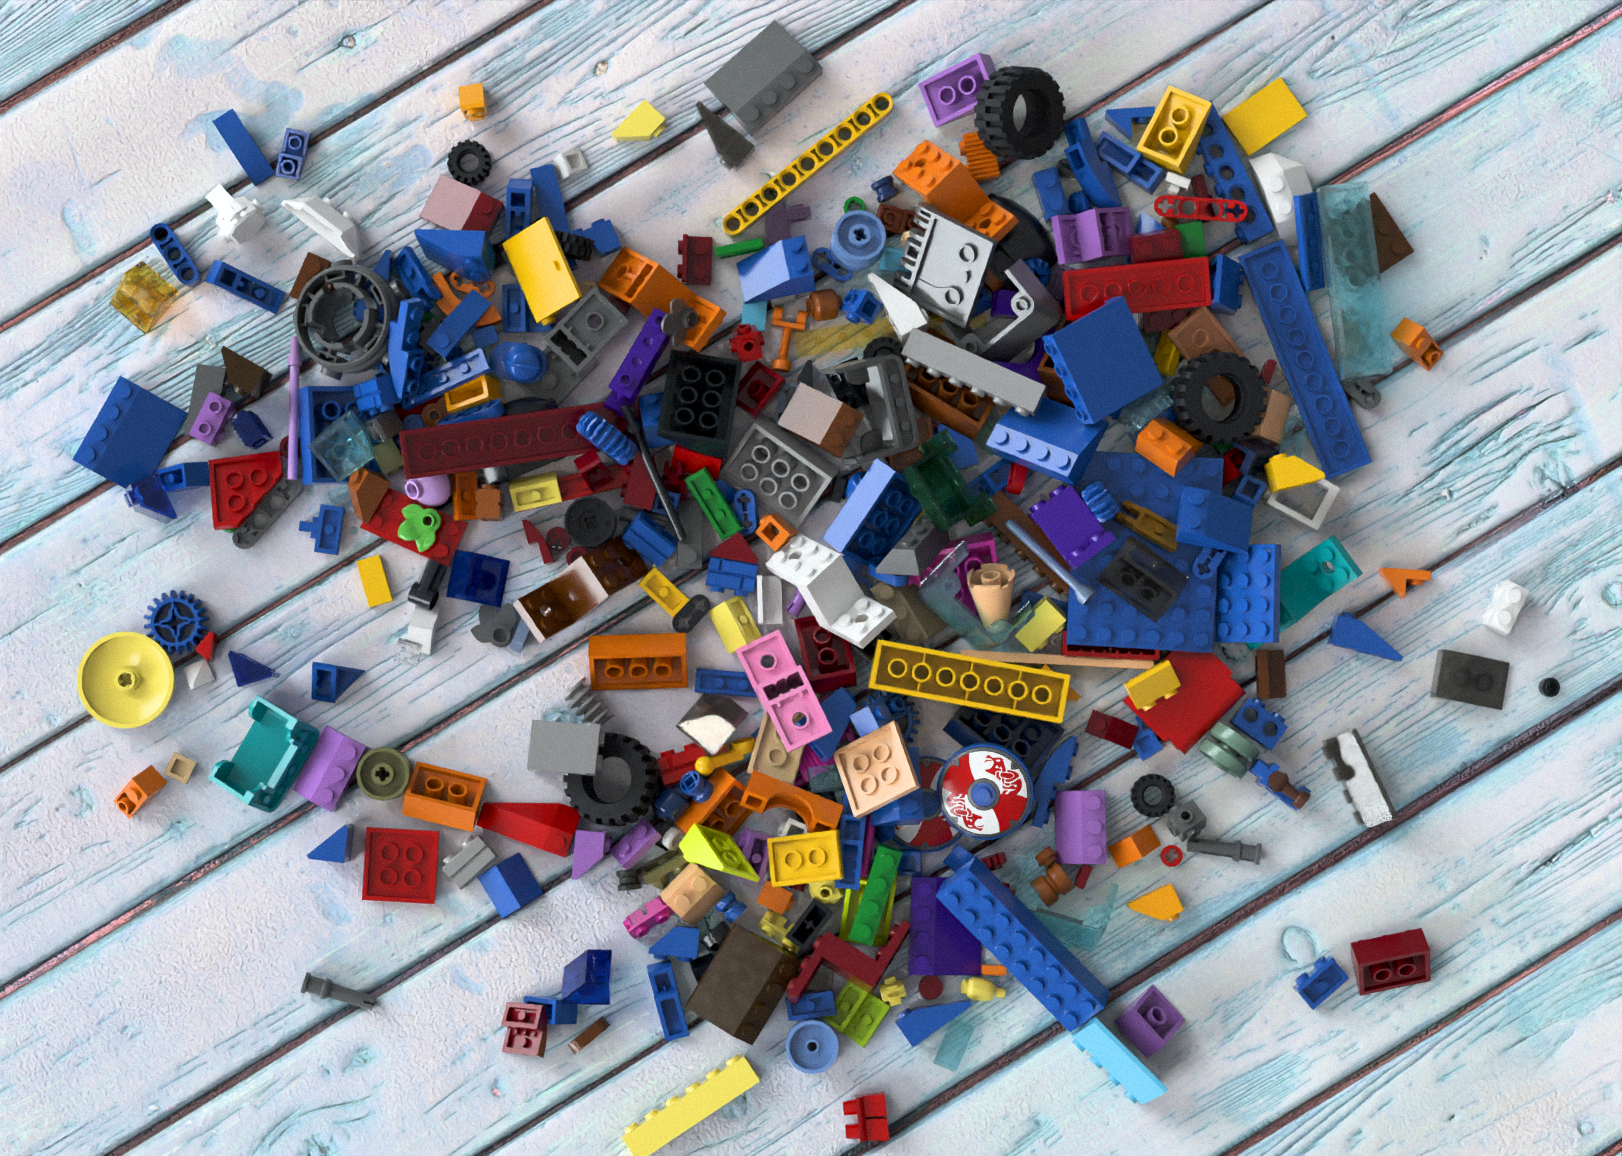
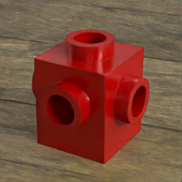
M741 324L736 329L731 330L733 338L729 339L732 353H737L739 361L746 363L763 358L761 346L765 345L762 331L757 332L755 325Z

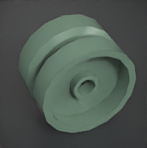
M1217 721L1210 730V733L1220 744L1210 739H1204L1197 749L1219 769L1241 780L1248 769L1238 757L1247 762H1254L1261 752L1241 735Z

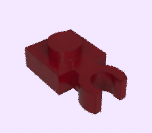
M665 461V475H662V481L666 490L681 494L680 500H687V483L684 480L686 475H681L682 462L678 461L677 468L672 469L669 467V461Z
M1005 852L980 858L981 862L990 871L1003 868L1002 864L1007 862Z

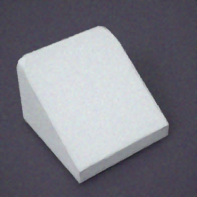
M580 148L560 153L553 159L561 180L569 179L589 170Z

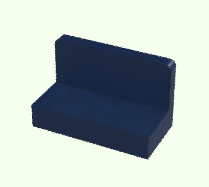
M1258 438L1243 439L1232 443L1234 447L1246 453L1239 469L1245 475L1265 473L1264 465L1270 462L1269 458H1273L1272 456L1278 455L1280 452Z

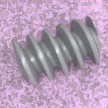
M584 677L567 690L564 700L573 699L570 708L579 707L576 715H585L581 721L583 724L591 722L602 726L614 715L606 716L610 708H600L604 700L595 701L598 693H589L592 685L583 686L586 677Z

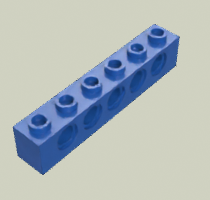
M1212 103L1205 126L1210 128L1211 135L1208 137L1201 135L1196 154L1202 156L1205 162L1203 164L1204 171L1208 177L1212 176L1216 184L1213 185V188L1219 199L1234 200L1231 197V191L1238 190L1242 193L1243 199L1241 201L1246 204L1248 212L1252 214L1253 222L1247 223L1242 221L1235 223L1236 228H1234L1238 240L1243 241L1247 245L1271 234L1275 229ZM1213 147L1220 149L1222 156L1214 158L1210 154V149ZM1222 169L1230 170L1232 178L1229 180L1224 179L1220 171ZM1225 203V214L1232 213L1235 218H1239V214L1244 212V210L1240 209V205H1236L1235 209H1227L1228 204Z

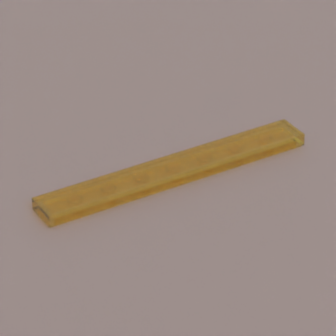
M927 311L926 313L929 318L927 330L931 327L941 334H946L941 324L947 319L932 311ZM985 312L973 318L969 328L987 327ZM888 318L874 320L872 325L858 323V325L847 324L794 333L798 357L866 347L873 339L879 337H890L900 341Z

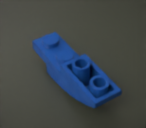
M1085 117L1077 118L1066 124L1063 129L1070 147L1065 149L1064 152L1080 186L1097 208L1121 207L1122 203L1108 162H1100Z
M419 298L401 300L398 319L390 321L388 355L390 372L397 397L400 399L417 396L424 354V350L417 347L424 300Z
M1069 736L1051 753L1034 781L1033 801H1036L1037 804L1031 823L1032 826L1042 828L1043 824H1048L1051 813L1050 810H1047L1049 800L1054 801L1057 791L1054 782L1064 784L1065 779L1070 780L1073 766H1069L1072 756L1076 757L1079 743L1076 742L1077 737Z

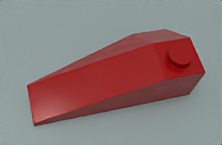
M484 802L476 826L566 858L568 857L581 816L578 814L577 809L562 803Z

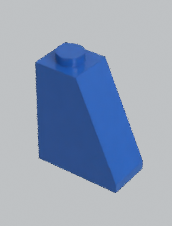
M843 687L820 704L833 732L808 743L823 763L832 757L851 719L849 716L854 713L857 707L854 695ZM806 716L794 725L798 727L804 726L807 722Z

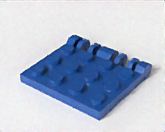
M1281 544L1249 545L1247 554L1226 552L1217 567L1215 599L1217 608H1215L1216 623H1214L1216 633H1213V643H1279Z

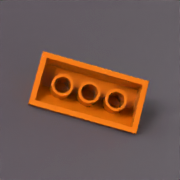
M686 633L589 636L588 657L592 691L688 688Z

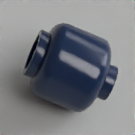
M677 785L673 787L666 786L654 801L655 806L658 808L655 813L666 822L669 818L677 821L689 808L690 802L688 798L690 796L682 792Z

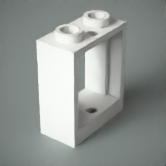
M1325 479L1315 482V484L1326 490L1310 519L1275 501L1279 492L1271 494L1269 486L1263 495V498L1266 499L1263 505L1315 532L1318 531L1340 488Z

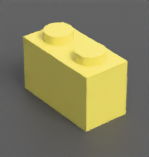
M1046 594L1012 626L1011 633L1032 653L1036 648L1038 650L1042 649L1049 640L1047 638L1053 632L1058 634L1066 626L1067 616Z

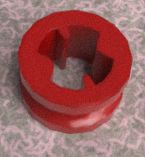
M1168 845L1161 851L1160 858L1164 865L1175 867L1182 861L1183 854L1179 847ZM1170 849H1174V853H1178V859H1174L1173 863L1168 862L1169 858L1165 859V853H1169Z

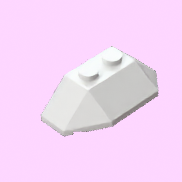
M1272 152L1248 160L1266 212L1275 229L1274 233L1277 241L1283 239L1286 248L1297 245L1293 196L1313 192L1304 166Z
M318 196L283 200L281 205L359 266L362 264L359 229L354 224L356 220L345 211L341 215L335 210L337 205L327 197L324 200Z

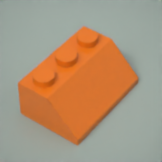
M417 761L404 795L402 815L473 832L479 815L487 778Z
M718 767L708 779L713 786L711 797L703 803H697L692 799L689 808L677 821H673L686 834L692 825L696 823L730 834L732 837L753 812V810L740 806L746 786L725 769Z

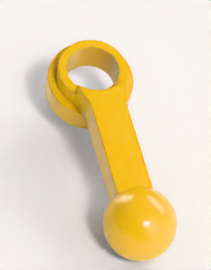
M745 737L732 741V749L729 752L711 758L707 756L698 758L695 763L696 771L700 775L706 776L711 774L715 768L744 759L743 754L750 753L754 749V737Z

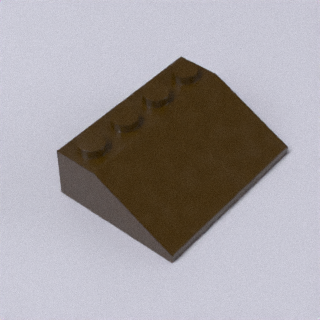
M735 923L686 1002L685 1007L731 1036L753 1045L787 990L790 981L800 969L802 962L794 952Z

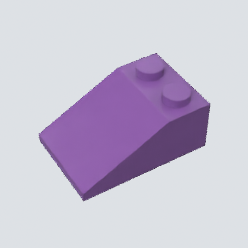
M977 53L918 83L936 128L974 114V106L977 105L978 101L976 96L982 90L981 85L985 80H989L990 74L996 71L990 55Z

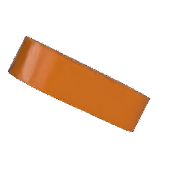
M454 272L450 276L451 285L459 292L469 294L474 289L486 299L495 293L496 287L493 281H487V285L491 289L490 291L485 290L483 294L481 289L474 285L475 283L483 285L485 281L474 282L468 280L471 281V285L463 283L461 286H458V282L455 279L461 276Z

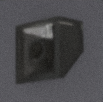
M703 693L678 722L676 727L713 757L749 713L731 698Z

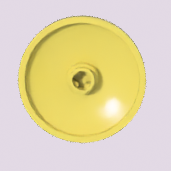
M116 632L96 641L84 654L77 672L78 693L87 711L98 721L111 727L123 729L141 727L158 718L168 707L176 684L174 665L167 651L158 642H155L154 639L136 632Z

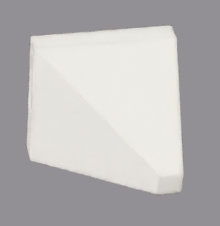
M205 658L183 668L191 690L216 680Z

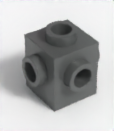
M1192 799L1184 805L1179 804L1171 809L1168 815L1167 827L1174 837L1178 836L1183 842L1188 838L1190 840L1194 839L1201 833V830L1206 827L1207 817Z

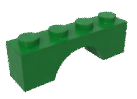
M879 843L848 939L872 946L902 856V850Z

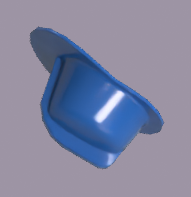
M503 342L498 344L490 355L492 371L498 377L505 380L534 383L545 375L548 368L544 352L532 345Z

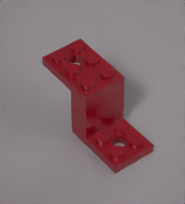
M902 920L900 925L895 924L888 935V945L880 947L875 960L828 931L824 936L819 935L813 944L812 951L814 953L811 957L808 955L805 957L800 966L799 972L801 974L798 978L794 976L787 987L788 1001L797 1006L821 965L872 995L907 938L911 925Z

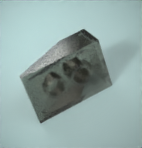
M1438 650L1430 698L1502 710L1510 663L1451 650Z

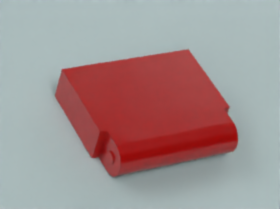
M1170 651L1160 662L1169 660L1181 686L1176 688L1178 693L1167 699L1164 696L1156 699L1157 705L1146 711L1143 708L1138 710L1129 694L1122 700L1162 741L1165 742L1168 739L1184 755L1246 693L1230 677L1233 672L1213 653Z

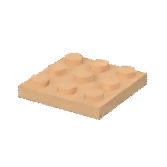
M895 721L870 732L833 753L855 818L860 819L920 788L899 725Z

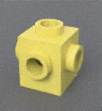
M835 880L808 883L812 898H816L824 905L827 903L832 905L840 901L845 889L835 888Z

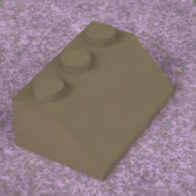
M882 581L869 590L876 602L894 611L897 618L890 624L903 644L917 646L948 626L933 600L924 595V590L914 583L911 586L907 584L899 587Z

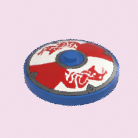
M975 743L955 752L944 764L937 781V801L945 819L960 833L975 839H997L1015 831L1027 818L1034 800V783L1027 765L1012 750L994 743Z
M919 756L924 819L919 825L894 826L895 836L892 838L906 849L922 851V853L937 852L950 847L964 835L948 823L937 801V781L944 764L947 762L946 760L933 756Z

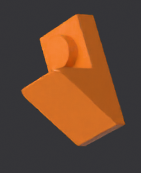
M1378 569V574L1400 599L1405 598L1406 580L1409 581L1408 585L1423 586V582L1430 581L1431 571Z

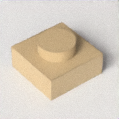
M174 752L164 774L184 784H188L198 762L178 752Z

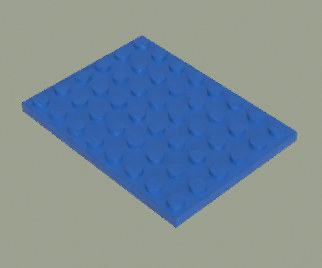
M1095 451L1078 486L1075 487V491L1083 500L1081 492L1089 484L1100 481L1119 506L1121 513L1136 520V515L1129 514L1121 507L1123 501L1128 500L1142 508L1149 509L1177 525L1180 497L1185 486L1211 490L1222 495L1224 459L1192 457L1173 478L1141 454ZM1115 517L1105 523L1099 522L1106 532L1111 531L1116 539L1077 569L1070 568V574L1081 584L1090 585L1097 591V594L1087 605L1083 606L1076 600L1075 591L1069 586L1066 644L1212 653L1217 569L1208 579H1198L1192 573L1193 562L1203 546L1179 543L1176 551L1172 554L1132 531L1131 528L1119 524ZM1212 548L1209 556L1213 557L1218 552V549ZM1209 559L1204 564L1197 565L1200 569V575L1209 573L1210 570L1207 569V565L1210 562Z

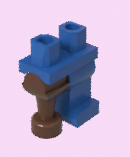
M1260 758L1256 759L1248 769L1250 773L1258 778L1255 783L1260 787H1265L1294 811L1300 810L1311 796V791L1304 785L1300 786L1299 789L1291 785L1288 775L1278 771L1280 767L1276 763L1267 764Z

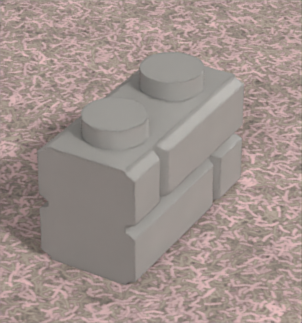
M471 835L461 844L464 848L458 854L453 851L443 860L446 865L442 867V870L461 890L499 857L480 835L476 838Z

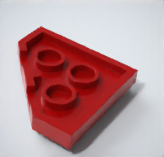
M280 450L208 460L213 528L215 531L239 528L282 479L284 474Z

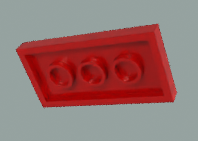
M388 488L368 524L362 522L360 528L449 567L468 523L454 521L453 516L437 510L441 515L442 523L436 531V541L426 551L419 552L415 540L408 541L398 537L399 526L406 520L402 509L410 504H418L424 509L435 508L423 505L415 499H411L402 493ZM429 516L426 518L428 525L432 523V519Z

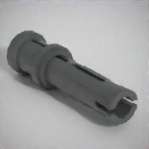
M1188 838L1186 852L1232 858L1234 862L1244 860L1259 865L1262 844H1243L1239 840L1234 841V843L1200 838L1190 840Z
M309 972L306 973L301 993H312L320 996V999L323 1000L329 997L372 1011L373 1003L376 1000L375 995L336 985L329 978L324 980L311 976Z

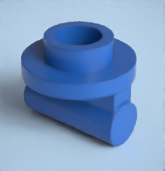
M1084 190L1074 192L1069 196L1068 206L1074 215L1093 209L1089 197Z

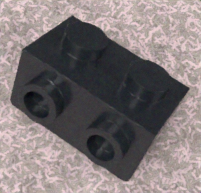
M855 357V358L846 360V361H844V362H841V363H839V364L847 363V362H850V361H855V360H858V358ZM844 372L825 374L839 401L856 410L869 405L865 383L859 385L849 383L845 378Z

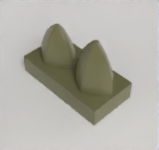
M680 847L674 851L666 852L639 868L647 885L651 884L655 888L664 890L668 886V873L671 872L677 877L689 864L683 857L684 853Z

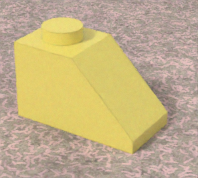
M644 99L612 133V137L615 141H650L654 136L658 138L666 130V119Z

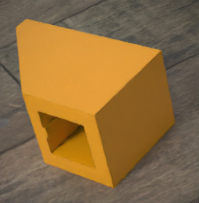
M477 83L458 87L460 109L465 119H470L471 122L484 120V116H488L489 111L483 84Z

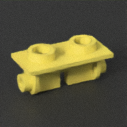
M768 909L757 927L761 929L765 936L775 938L782 947L797 954L800 948L785 937L794 924L791 923L785 929L783 926L787 919L779 913Z

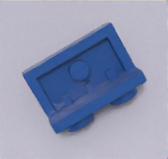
M1322 956L1313 964L1315 968L1308 974L1304 972L1295 980L1297 984L1293 988L1312 1010L1349 979L1332 956Z

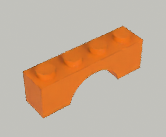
M753 770L740 802V806L760 814L775 807L790 809L804 820L808 833L835 830L844 805L756 770Z

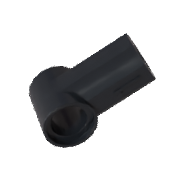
M428 559L418 582H415L409 591L408 601L425 609L432 610L437 603L439 597L438 589L448 567Z

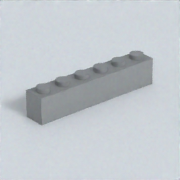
M914 327L901 353L903 358L906 359V364L918 368L919 365L927 368V373L937 378L943 375L949 378V383L957 387L968 386L972 388L970 392L977 396L984 397L986 394L994 398L993 402L1000 406L1006 407L1007 404L1016 408L1015 412L1025 417H1028L1029 414L1036 415L1047 392L1046 386Z

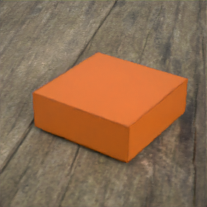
M981 964V973L983 975H1006L1007 968L1003 964Z

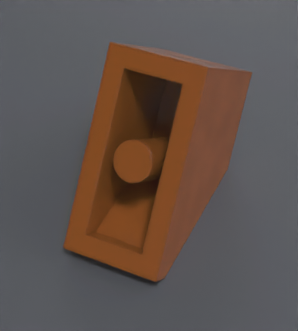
M359 463L356 470L351 473L347 485L354 513L364 523L368 524L391 482L383 474Z

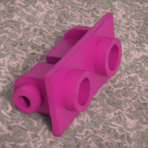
M657 896L644 905L648 912L646 915L643 914L641 909H638L626 917L623 924L627 932L634 939L645 936L651 928L657 924L665 923L675 913L661 897Z

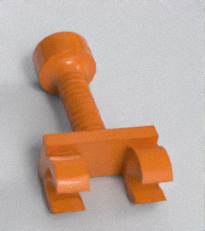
M775 306L772 327L783 328L779 356L777 359H773L771 369L789 373L792 362L788 361L787 357L791 341V331L804 332L807 311L798 310L796 323L783 322V308Z

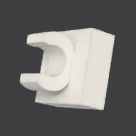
M1168 169L1165 176V181L1170 182L1167 194L1177 196L1180 186L1188 189L1191 176L1187 174L1183 176Z

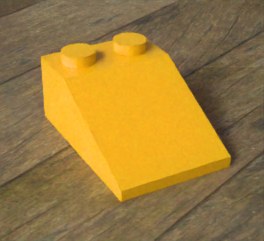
M1169 85L1136 148L1137 151L1148 161L1184 176L1196 152L1212 103Z

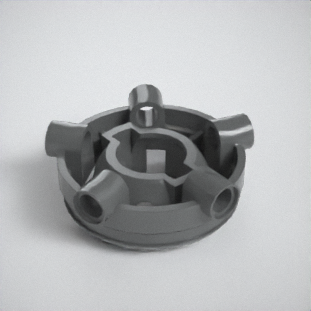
M352 260L333 262L330 268L315 275L300 293L293 313V323L298 341L303 350L322 366L320 373L337 380H341L343 373L357 374L366 372L382 362L387 367H390L388 355L390 321L398 319L400 302L408 297L407 291L399 280L395 279L389 283L380 274L370 269L353 265ZM355 273H359L357 279L355 278ZM367 278L373 283L369 287L372 292L364 288ZM325 283H328L333 285L334 288L338 290L331 291L327 288H322L321 290L319 289ZM355 296H357L360 300L365 301V306L367 307L364 310L362 327L353 337V340H350L347 344L343 342L337 343L339 334L334 326L335 313L342 304L354 300ZM374 296L378 304L384 307V324L379 323V312L373 299ZM377 328H382L381 334L375 335ZM308 329L320 330L321 334L316 332L312 335L322 346L328 348L327 352L320 349L318 353L316 352L311 343ZM367 345L363 350L366 354L351 362L336 355L337 352L350 355L351 352Z

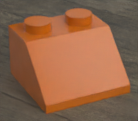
M1166 417L1152 419L1138 434L1135 451L1174 478L1199 451L1203 443Z

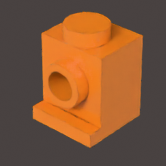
M778 513L766 514L759 521L760 527L755 532L775 552L780 551L791 538L798 534V531L793 529Z

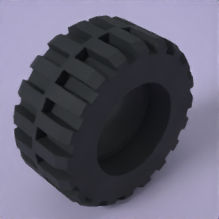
M1010 66L994 71L989 75V80H985L981 85L982 90L977 93L976 99L978 101L977 105L974 106V113H976L974 124L975 127H978L979 131L977 134L980 140H984L983 145L987 150H991L992 154L1003 158L1032 160L1045 155L1055 145L1054 141L1060 138V129L1065 124V120H1063V114L1066 113V106H1063L1065 99L1063 93L1059 92L1060 87L1056 80H1053V77L1048 72H1044L1037 67ZM1022 95L1026 105V117L1022 128L1018 132L1014 124L1013 111L1018 97Z
M1232 352L1203 353L1199 357H1193L1188 360V365L1182 366L1178 370L1180 377H1174L1172 385L1175 386V390L1170 391L1169 398L1174 399V405H1170L1171 413L1177 414L1178 417L1174 419L1177 425L1183 426L1184 431L1200 442H1206V444H1231V442L1243 440L1244 435H1251L1255 431L1253 426L1260 425L1263 420L1260 417L1261 412H1266L1267 408L1263 401L1264 398H1268L1267 391H1263L1262 385L1266 383L1263 377L1257 376L1259 373L1258 368L1255 365H1249L1250 360L1247 358L1238 357V354ZM1216 375L1226 377L1235 391L1233 410L1222 421H1214L1209 418L1203 409L1201 401L1205 384Z
M605 733L604 747H599L598 755H602L603 760L608 757H618L628 764L631 771V785L626 795L617 802H605L597 796L594 790L593 776L569 773L568 775H563V782L568 785V788H565L564 791L566 796L571 798L570 805L573 809L578 810V814L582 818L599 825L611 827L626 826V823L638 821L640 815L645 816L649 812L648 806L650 804L654 805L656 799L654 797L655 791H660L661 784H657V778L661 777L660 770H657L655 767L657 760L654 756L650 755V749L642 745L639 740L622 734Z

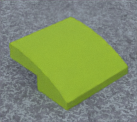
M847 981L835 999L837 1015L824 1016L822 1020L863 1048H866L892 1007L885 1002L883 1003L875 995H871Z

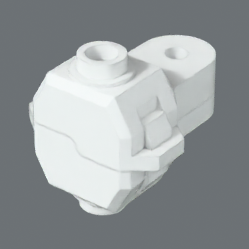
M220 184L206 196L219 211L216 223L220 226L221 231L218 234L227 243L232 241L240 245L249 241L262 228L266 220L262 213L265 209L256 199L251 202L245 196L233 198Z

